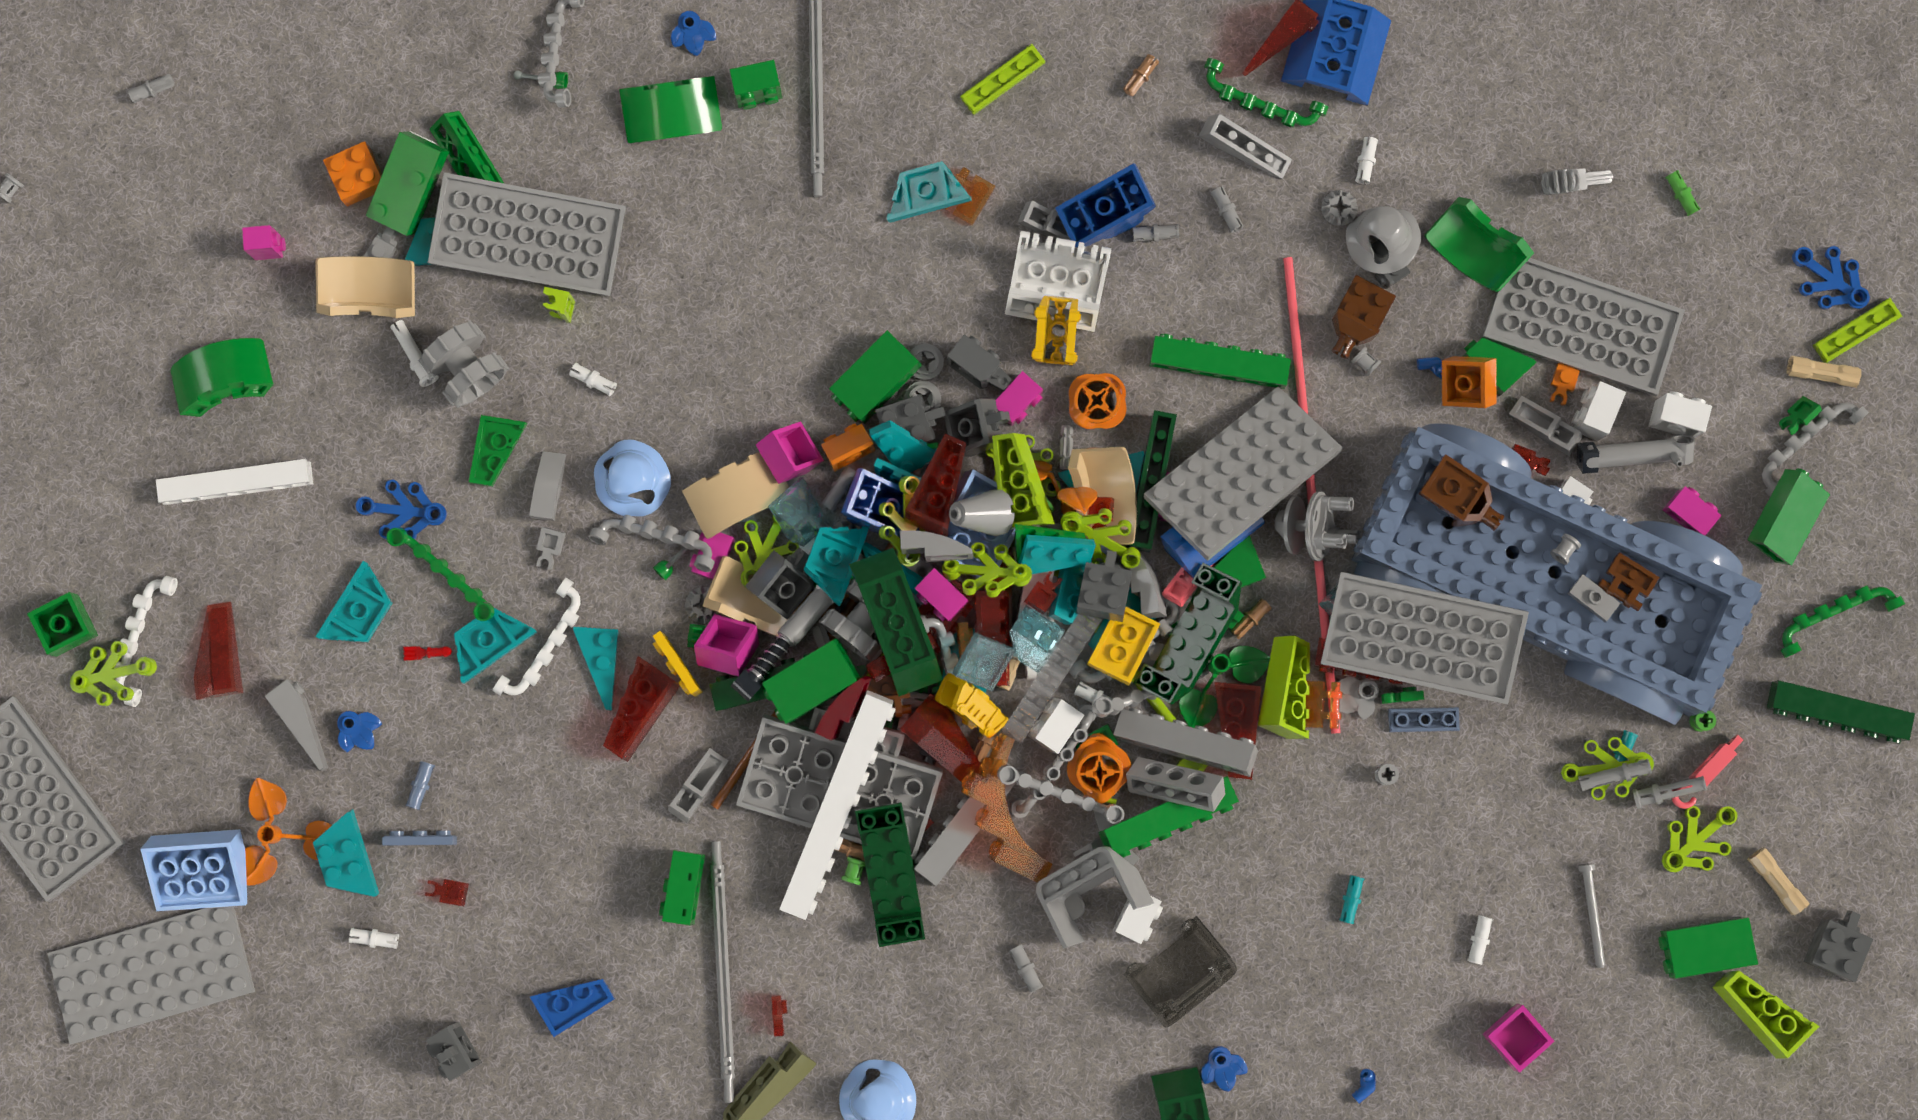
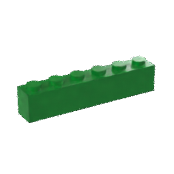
M1160 334L1155 336L1153 340L1150 367L1273 388L1279 387L1280 389H1285L1287 386L1291 359L1286 358L1284 354L1272 353V355L1263 354L1262 350L1250 349L1248 352L1234 345H1228L1227 348L1219 347L1218 343L1205 341L1204 344L1196 343L1195 339L1187 337L1178 340L1173 339V336L1169 334Z
M1228 776L1223 777L1225 796L1214 812L1168 801L1098 832L1104 846L1110 847L1124 858L1131 855L1129 850L1135 847L1140 851L1151 846L1150 841L1158 838L1160 842L1171 837V831L1179 829L1180 832L1192 828L1191 823L1196 820L1203 823L1213 818L1212 813L1220 811V814L1233 810L1232 805L1239 802Z

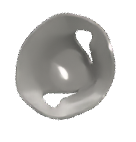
M1380 206L1364 211L1348 225L1346 230V244L1351 258L1361 268L1377 274L1393 273L1407 266L1416 255L1421 242V232L1415 217L1406 210L1395 209L1389 206ZM1370 235L1379 238L1387 247L1389 258L1386 262L1381 264L1374 262V251L1369 241Z

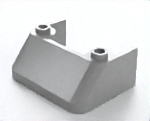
M1102 846L1090 851L1043 878L1036 886L1037 896L1063 949L1085 942L1074 921L1080 918L1085 911V904L1081 895L1110 878L1116 877L1133 910L1154 903L1137 868L1110 847Z

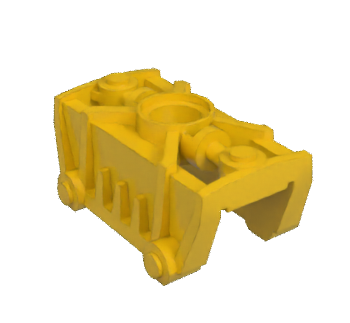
M1044 296L1034 313V316L1037 318L1036 345L1031 353V357L1040 363L1073 366L1078 360V355L1074 351L1077 322L1081 320V314L1078 311V299ZM1050 300L1055 302V307L1058 309V313L1054 314V318L1049 313ZM1068 302H1071L1069 318L1065 321L1066 315L1063 314V309L1067 306ZM1057 324L1062 325L1065 328V334L1062 336L1055 335L1052 329L1053 326ZM1052 340V346L1055 347V351H1053L1050 359L1045 358L1046 345ZM1063 343L1067 346L1065 360H1063V354L1060 351Z
M948 673L943 678L935 700L939 704L947 706L960 717L966 727L970 729L978 727L982 735L991 738L1005 726L1009 718L1000 711L1001 709L990 700L987 694L972 683H968L962 676Z

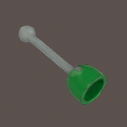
M518 70L513 73L514 78L517 80L521 78L538 80V75L524 74ZM555 72L556 85L553 87L556 89L567 88L568 73Z
M683 547L670 561H659L653 569L666 581L673 573L672 564L688 549Z

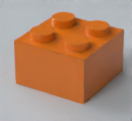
M365 141L323 160L341 201L347 207L375 194L382 172L371 148Z
M1452 356L1442 360V406L1487 408L1496 404V358Z

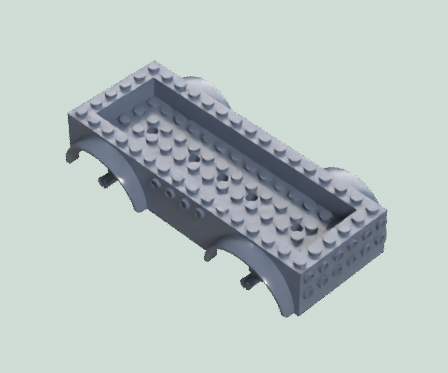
M1428 424L1421 428L1417 427L1413 432L1410 431L1408 435H1405L1400 446L1402 449L1399 455H1396L1391 465L1393 469L1382 485L1383 491L1374 502L1372 507L1374 511L1364 524V533L1361 539H1358L1357 545L1355 544L1353 551L1355 553L1351 560L1357 563L1354 571L1355 575L1528 611L1523 640L1568 660L1564 670L1565 675L1632 704L1675 726L1682 714L1693 716L1707 713V711L1713 708L1716 700L1713 698L1715 692L1724 683L1725 677H1723L1725 669L1731 666L1734 660L1732 653L1743 639L1742 630L1752 619L1753 614L1750 613L1752 607L1759 602L1762 592H1759L1762 585L1742 576L1743 566L1729 549L1703 534L1681 526L1657 521H1639L1629 524L1626 518L1619 515L1611 516L1605 513L1606 509L1598 505L1590 506L1585 504V500L1579 496L1571 495L1570 497L1564 494L1563 490L1557 486L1550 485L1549 487L1531 479L1532 471L1530 466L1517 452L1502 442L1475 430L1450 424ZM1445 454L1489 483L1493 501L1490 506L1505 516L1495 531L1481 522L1473 525L1453 527L1450 530L1445 529L1442 526L1443 518L1450 517L1452 520L1455 518L1419 495L1420 490ZM1563 534L1571 535L1581 544L1579 550H1575L1569 557L1567 565L1559 563L1550 554V551L1556 549L1562 541L1561 537ZM1506 549H1510L1513 552V559L1507 557ZM1619 552L1660 577L1647 598L1640 594L1636 597V600L1643 604L1639 611L1631 607H1625L1622 605V601L1615 598L1620 602V605L1606 622H1603L1567 594L1582 574L1596 585H1598L1601 579L1610 583L1613 578L1606 574V571ZM1549 568L1554 570L1555 579L1549 576ZM1622 583L1618 586V589L1626 594H1629L1631 591L1630 588ZM1658 615H1662L1666 620L1664 628H1659L1655 624V618Z

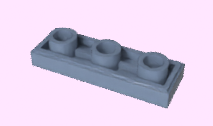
M1459 707L1388 709L1389 732L1460 731ZM1423 715L1428 718L1426 724H1423L1421 721Z
M389 831V836L382 837V845H457L456 835H451V831H436V835L427 836V831H413V836H404V831Z

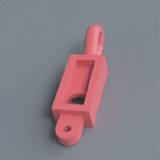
M1737 734L1728 743L1719 744L1689 778L1693 779L1704 776L1707 787L1737 755L1734 750L1743 739ZM1693 785L1686 786V787H1682V788H1678V789H1673L1672 791H1677V790H1681V789H1685V788H1690V787H1692ZM1679 796L1671 798L1674 805L1682 809L1691 808L1696 803L1695 797H1692L1689 802L1680 801Z

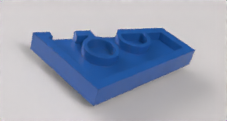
M604 979L530 996L553 1037L615 1000Z

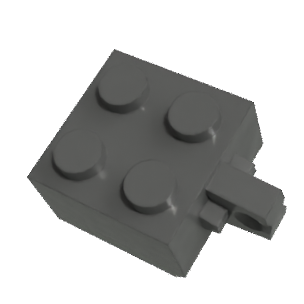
M964 334L948 354L947 365L979 389L987 388L990 384L1004 391L1010 384L1011 378L1000 368L1001 361L998 360L1000 357L990 349L988 351L980 346L981 342L971 335L967 337Z
M922 395L876 409L880 424L891 420L909 431L910 436L917 440L922 439L925 442L936 439L932 427L936 425L935 419L946 416L943 407L931 410L930 405L925 406Z
M975 399L946 411V416L944 417L953 456L972 457L992 449V436L1002 435L1001 425L1011 421L1009 412H998L995 399Z
M798 548L791 556L785 559L773 550L745 587L788 620L814 587V581L803 573L809 555L801 548Z
M1108 550L1106 561L1099 562V564L1086 562L1077 605V614L1123 622L1132 571L1120 569V565H1115L1117 552Z
M1848 910L1844 919H1839L1838 922L1830 919H1821L1803 962L1845 981L1856 982L1873 941L1872 938L1859 933L1860 928L1857 925L1861 915Z
M460 1022L451 1024L426 1039L428 1043L426 1045L427 1051L432 1058L436 1057L440 1064L438 1070L444 1079L454 1080L482 1063Z

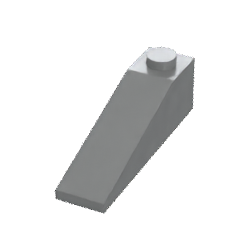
M1221 114L1209 116L1198 136L1214 147L1279 179H1283L1292 161L1285 154Z
M287 679L265 695V697L318 769L325 771L328 769V765L307 699L303 695L305 690L298 681L294 682Z

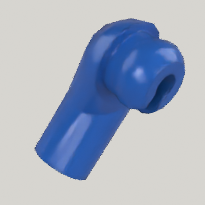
M1366 1068L1360 1073V1088L1352 1094L1359 1104L1375 1091L1376 1076L1372 1070Z

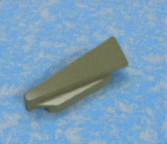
M790 1041L777 1061L771 1056L767 1058L736 1095L734 1102H731L725 1108L723 1119L761 1120L817 1064Z

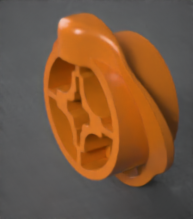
M1109 373L1084 374L1077 377L1069 388V413L1074 423L1084 429H1109L1119 425L1123 421L1127 410L1126 389L1123 382L1117 376ZM1094 383L1107 385L1099 392H1094L1087 387ZM1112 390L1115 392L1117 399L1114 410L1106 404V399ZM1082 392L1089 399V403L1083 412L1079 408V397ZM1101 396L1103 404L1101 406L1098 404L1092 406L1094 404L1093 398H1100ZM1098 410L1108 415L1103 419H1091L1088 417Z
M1094 733L1074 752L1073 759L1068 761L1067 775L1070 782L1082 791L1084 795L1102 804L1112 798L1127 782L1126 773L1131 768V762L1127 753L1119 748L1111 739L1103 734ZM1102 755L1109 756L1115 761H1112L1111 759H1105L1102 757ZM1099 761L1101 766L1100 775H1098L1097 771ZM1083 775H1086V777H1092L1096 781H1091L1085 778Z

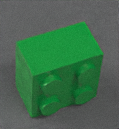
M774 60L729 69L739 108L743 107L745 110L753 109L757 106L756 104L765 103L766 105L777 103L778 99H783Z
M68 592L27 613L46 654L57 657L98 636L78 594Z

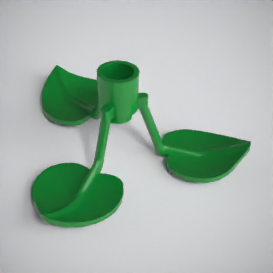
M1176 621L1171 626L1173 629L1176 627L1178 621ZM1238 646L1230 652L1229 658L1225 654L1212 655L1208 662V669L1212 676L1203 688L1202 693L1197 689H1192L1191 692L1179 701L1180 713L1188 727H1203L1214 718L1218 709L1217 699L1213 695L1206 694L1215 678H1217V675H1221L1229 668H1233L1232 674L1236 680L1245 684L1253 683L1263 675L1269 666L1270 657L1263 651L1251 646Z

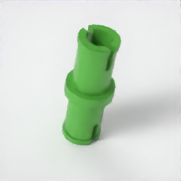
M1679 170L1665 177L1676 194L1674 195L1675 199L1680 201L1687 216L1701 209L1691 194V187H1687Z

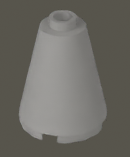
M994 489L953 503L949 510V517L956 526L991 536L1006 534L1012 527L1014 513H1011L1010 505H1013V502L1008 493L1003 490Z

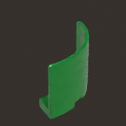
M715 76L619 89L628 143L722 130Z
M1458 197L1425 233L1424 237L1440 255L1461 273L1481 286L1499 292L1529 260L1534 252L1523 237L1517 236L1502 227L1497 230L1489 224L1491 219L1472 199Z
M259 338L230 339L203 346L183 356L170 369L180 415L202 417L208 410L221 404V399L229 396H233V399L264 397L274 385L264 341Z

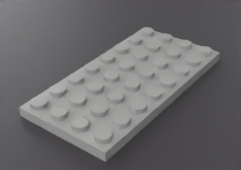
M444 173L428 263L611 297L626 206Z
M1529 258L1502 290L1496 293L1482 337L1555 363L1579 369L1584 373L1657 396L1685 310Z
M1277 387L1144 493V499L1208 561L1337 456L1343 447L1283 390Z
M1340 572L1321 664L1508 704L1529 612Z
M12 696L0 706V840L45 901L50 902L125 845V842L19 700Z
M234 906L200 909L47 953L70 1045L255 992Z

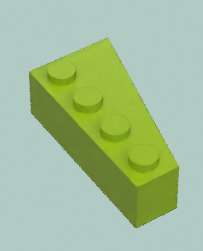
M1009 433L992 436L997 490H1003L1008 493L1013 502V505L1010 506L1011 513H1014V521L1010 529H1015V524L1028 526L1055 524L1025 434Z
M1280 636L1273 639L1258 726L1286 739H1309V730H1305L1306 719H1309V709H1306V695H1309L1310 687L1306 681V674L1310 673L1309 642L1297 636Z
M1741 971L1727 972L1712 987L1776 1059L1789 1058L1820 1027L1803 1017V1014L1787 1006L1777 996H1773L1764 990V987Z

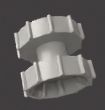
M471 320L458 326L455 325L443 335L438 336L427 349L423 350L424 353L418 360L428 374L431 373L433 377L446 371H451L454 378L447 382L448 385L442 393L452 406L455 405L457 408L473 403L476 399L489 392L500 380L504 379L506 371L510 369L501 356H497L495 352L482 358L476 357L473 352L480 348V344L486 336L476 323L473 324Z
M853 578L847 587L846 593L857 603L847 617L836 612L834 609H828L819 623L858 656L874 664L883 651L877 642L870 637L875 630L860 590Z

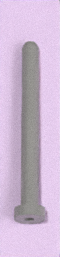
M1595 864L1578 865L1579 872H1583L1595 963L1598 968H1604L1605 958L1592 870H1595Z

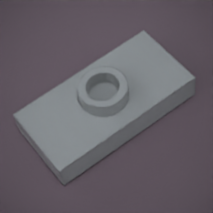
M1583 574L1567 593L1603 622H1606L1620 605V602L1605 593L1602 588Z

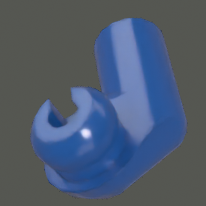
M1440 358L1417 359L1418 370L1430 369L1437 377L1442 379V360Z

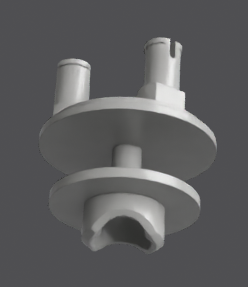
M1317 491L1309 501L1307 513L1303 500L1300 497H1292L1288 501L1286 509L1278 511L1275 518V530L1284 540L1287 551L1290 554L1300 553L1306 539L1309 556L1314 561H1321L1328 554L1330 548L1345 549L1347 544L1357 545L1360 538V531L1358 529L1343 530L1336 527L1333 511L1353 510V497L1326 496L1324 492Z

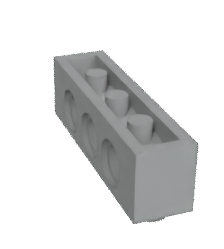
M1138 757L1126 773L1129 792L1211 812L1215 811L1225 796L1223 776L1142 757Z

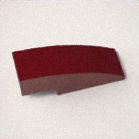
M865 676L843 691L821 718L815 734L831 741L838 738L844 722L850 723L856 719L872 677Z

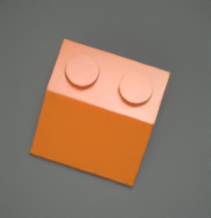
M856 423L846 427L844 429L845 432L841 435L836 436V434H833L823 440L824 443L821 444V447L834 472L875 452L874 443L862 424L858 426Z

